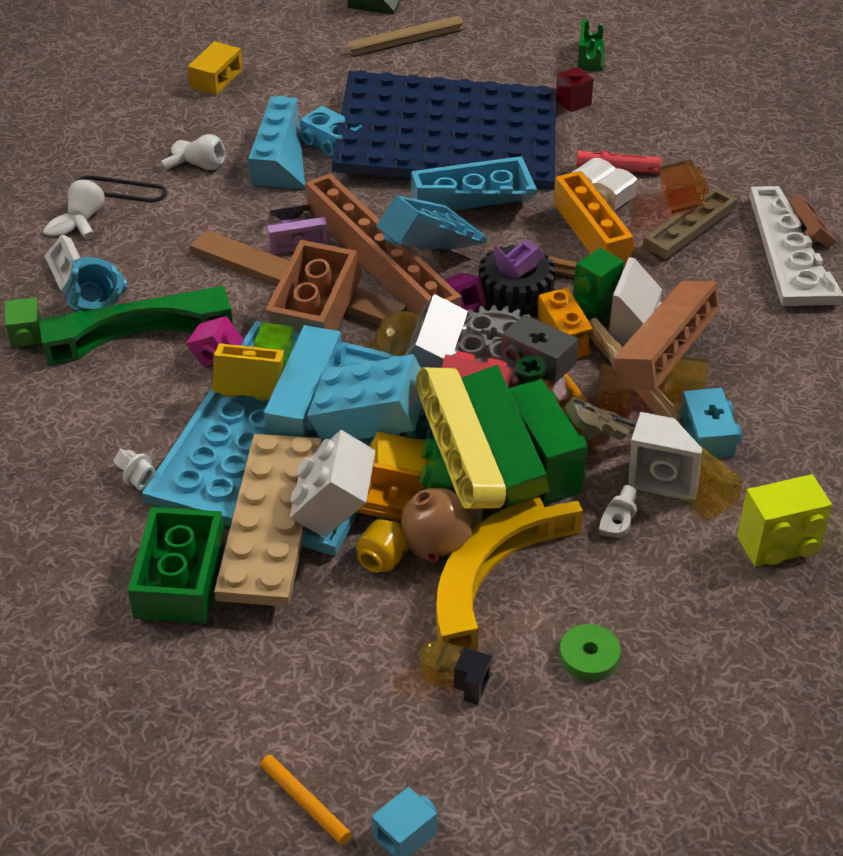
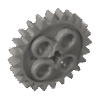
M493 305L490 311H486L483 306H480L478 313L469 309L468 317L464 321V324L467 325V330L462 340L457 342L455 349L474 355L476 361L487 363L488 358L504 361L501 359L502 333L521 318L520 310L517 309L509 313L508 306H505L502 311H497L496 305ZM506 362L507 367L512 369V372L518 379L516 366Z

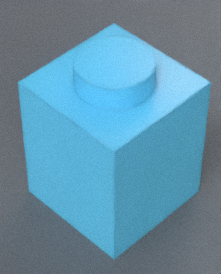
M407 787L371 816L372 838L391 856H411L437 835V810L427 797H419L410 787Z

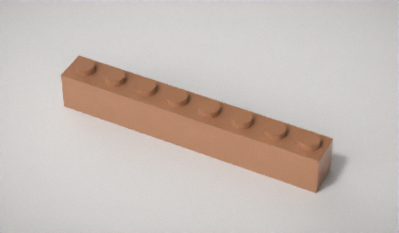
M331 173L306 182L307 205L309 204L310 209L308 212L314 218L325 217L327 230L346 249L357 251L359 262L401 303L407 305V309L417 319L422 308L434 294L461 307V295L411 248L403 244L395 246L384 239V232L376 226L380 219Z

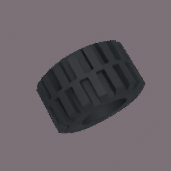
M514 244L508 245V247L500 246L499 248L506 255L516 246ZM491 250L486 253V257H482L480 260L478 274L487 306L484 307L485 310L488 309L490 311L491 307L496 305L497 311H502L505 306H508L509 313L519 309L520 317L529 314L530 317L534 316L537 318L539 295L554 291L555 268L553 261L548 259L549 256L546 253H543L545 257L537 263L533 270L526 272L520 278L514 279L501 274L496 264L494 251Z

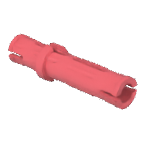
M581 150L577 152L576 168H579L592 158H601L609 162L615 169L619 168L628 172L656 175L660 173L661 157L613 154L608 153V150H603L602 153Z

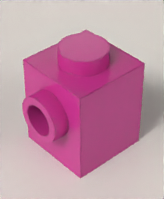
M224 316L199 324L186 342V345L203 367L213 365L214 353L219 343L241 345L244 339L228 317Z

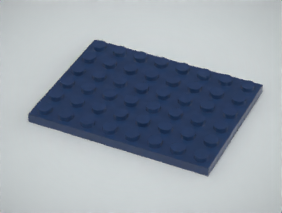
M363 70L349 71L341 115L345 117V124L339 123L337 135H342V140L336 138L332 172L411 178V171L522 156L536 188L554 190L556 88L523 86L522 84H498L493 81L474 82L468 79L451 80L442 77L427 78L417 75H393L388 72L380 74L369 73ZM360 125H363V127H361V128L358 129L357 131L351 130V128H350V127L354 128V127H358V126H360Z

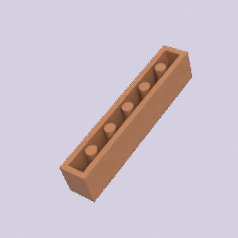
M681 281L613 358L612 373L616 376L617 388L657 389L720 310L717 281Z

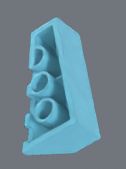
M286 96L270 97L248 158L251 185L306 190L297 98H288Z
M522 156L411 171V198L446 205L452 211L528 201L537 194V188Z
M395 195L376 225L384 232V239L395 246L403 244L408 248L416 246L422 250L424 248L436 251V249L454 250L484 244L489 239L446 205Z

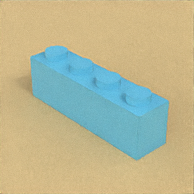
M303 326L265 408L266 434L308 437L309 432L315 430L307 414L323 371L332 367H338V364L344 363L346 346L342 345L341 331Z

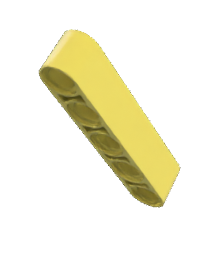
M420 368L416 376L417 394L463 508H500L505 501L506 487L459 372L455 368Z

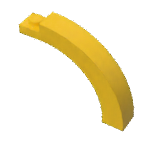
M535 498L505 508L472 529L470 538L459 549L452 552L448 558L439 581L436 603V630L441 658L458 655L462 652L463 648L474 651L478 650L479 628L473 612V602L484 578L500 561L529 545L581 533L583 510L579 501L544 507L541 498Z

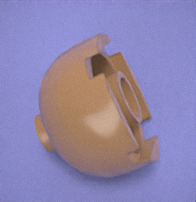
M430 488L418 492L406 504L401 516V530L414 555L430 559L428 554L439 552L442 557L459 549L470 538L472 534L470 526L472 522L474 523V517L470 509L463 508L455 492L446 488Z

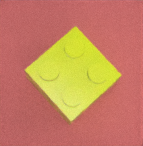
M813 474L749 488L746 490L737 537L754 567L765 564L776 565L783 560L799 556H812L816 552H820L832 503Z

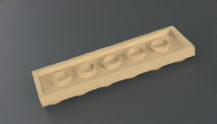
M254 433L214 591L216 601L289 607L305 532V526L290 518L293 504L290 498L297 486L299 476L296 475L299 464L305 457L310 458L317 452L322 443L321 438Z

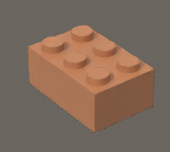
M300 240L266 308L269 323L296 331H302L304 325L337 331L362 277L357 251Z

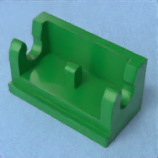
M582 19L578 67L582 70L603 71L605 47L603 25L599 23L598 31L591 33L589 31V19Z

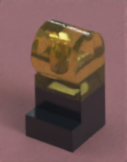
M434 640L425 643L419 651V675L422 681L431 686L446 685L464 691V701L479 704L491 677L492 656L443 641Z

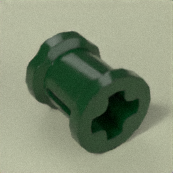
M534 356L519 359L516 363V371L519 376L515 386L542 379L546 372L544 361Z

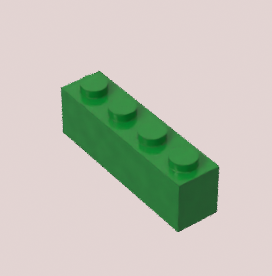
M498 364L462 377L461 379L503 478L509 506L550 492L545 469Z

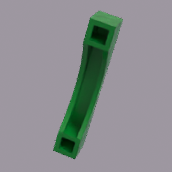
M224 286L38 319L47 366L80 360L91 350L108 341L137 332L174 330L193 334L199 324L227 316L233 324L231 307Z

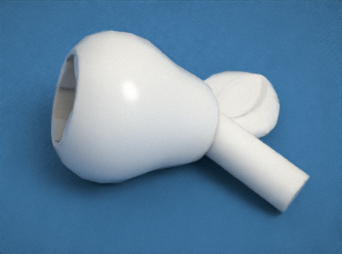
M212 134L202 135L193 142L178 140L171 147L173 155L162 160L161 164L165 171L186 161L204 170H216L224 162L225 147L221 139Z
M78 180L72 183L68 189V214L60 215L51 220L44 228L43 235L59 237L61 234H68L77 227L85 240L92 239L95 236L87 220L103 206L105 202L104 192L92 181Z

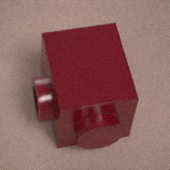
M579 67L557 74L556 102L570 113L592 105L594 79Z

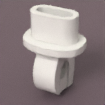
M120 448L113 459V462L124 470L123 481L128 486H135L138 490H144L155 474V468L151 465L152 460L146 454H136L131 450Z
M624 485L620 496H615L611 500L602 516L599 535L622 538L628 533L631 526V518L635 516L637 511L636 504L634 503L637 493L635 488ZM620 520L622 523L615 524L613 521Z

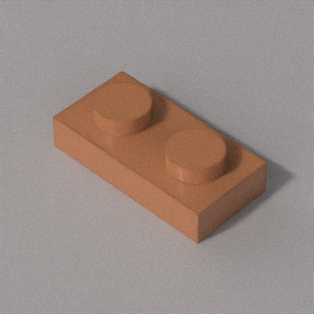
M799 193L790 200V203L796 210L794 214L798 217L802 226L807 227L804 233L810 237L814 244L819 241L826 248H830L837 242L816 209Z

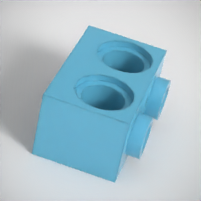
M320 106L300 119L301 140L309 146L313 145L322 149L328 156L334 155L336 138L342 140V135H337L339 123L345 124V117L324 106ZM360 125V126L354 127V128L350 127V128H351V130L357 131L358 129H360L361 127H363V125Z

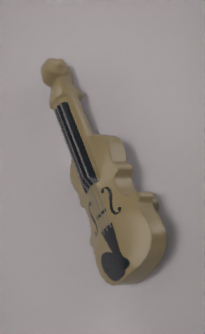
M576 397L571 398L566 404V410L570 419L578 428L582 429V436L588 440H592L600 432L618 440H624L629 433H634L636 421L621 417L614 412L602 410Z

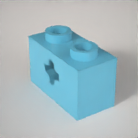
M723 389L683 391L680 409L681 419L685 430L702 448L701 460L735 457L737 444L742 442V430L740 424H735L732 402L726 400Z

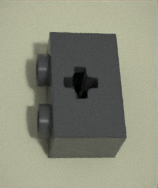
M523 315L502 333L501 359L516 366L517 361L523 357H538L544 361L546 366V372L542 378L556 384L576 365L579 339L527 315Z

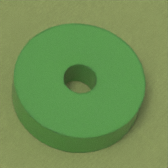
M583 624L571 628L564 634L560 643L559 658L563 668L572 676L585 681H598L609 677L615 672L620 661L621 647L616 636L608 629L599 625ZM591 650L595 654H587L585 651Z

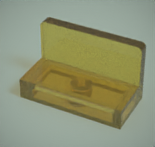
M700 446L702 448L697 497L696 500L686 498L685 501L705 518L711 520L739 502L743 479Z

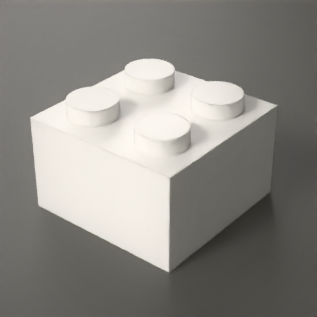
M342 430L330 440L325 439L320 444L317 452L310 458L305 457L297 468L296 475L299 477L297 486L290 498V501L293 503L290 518L324 538L366 504L375 450Z

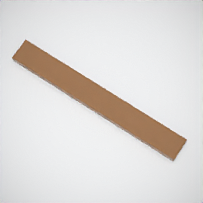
M209 230L203 232L190 244L191 254L274 286H278L289 263V260ZM357 286L345 313L392 330L407 313V305Z

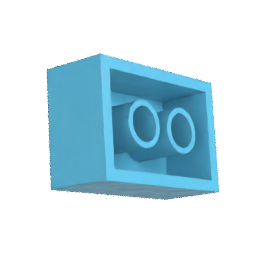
M414 354L326 369L321 376L307 417L322 442L325 439L330 440L340 430L356 439L375 437L377 431L388 434L415 431L422 409V404L416 390V376L421 367Z

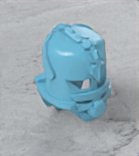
M82 257L72 260L71 273L63 293L64 297L67 298V304L74 312L113 306L121 293L126 292L127 280L123 278L121 272L117 271L116 266L108 261L93 257Z

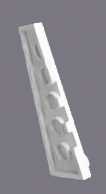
M751 187L749 197L781 306L841 305L843 300L841 289L831 272L825 271L822 265V257L812 249L810 237L803 234L801 230L802 224L793 213V209L780 187Z

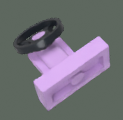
M309 204L270 210V216L281 219V221H276V225L267 226L270 253L275 255L294 252L300 240L328 245L325 217L305 220V217H300L304 211L310 210Z

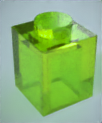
M262 322L253 347L284 350V370L295 346L293 326Z

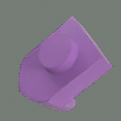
M524 239L506 255L497 245H494L497 267L501 274L509 278H520L526 272L533 270L537 263L545 257L540 248L527 239Z

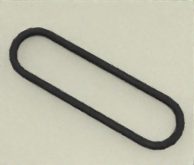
M93 175L82 176L75 180L93 179L153 187L163 191V194L156 198L104 192V196L157 202L167 196L166 188L159 184Z

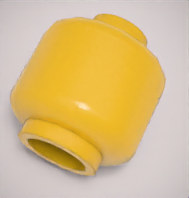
M381 519L372 522L356 543L357 557L360 564L373 573L392 571L409 549V545L401 530V525L395 521Z

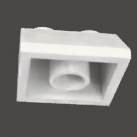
M630 257L613 294L609 327L610 334L623 346L662 303L660 302L661 287L636 259Z
M640 412L631 439L628 485L637 490L696 502L702 448L675 418Z

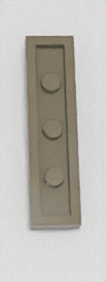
M716 187L712 188L646 235L643 239V247L667 259L736 209L738 199Z

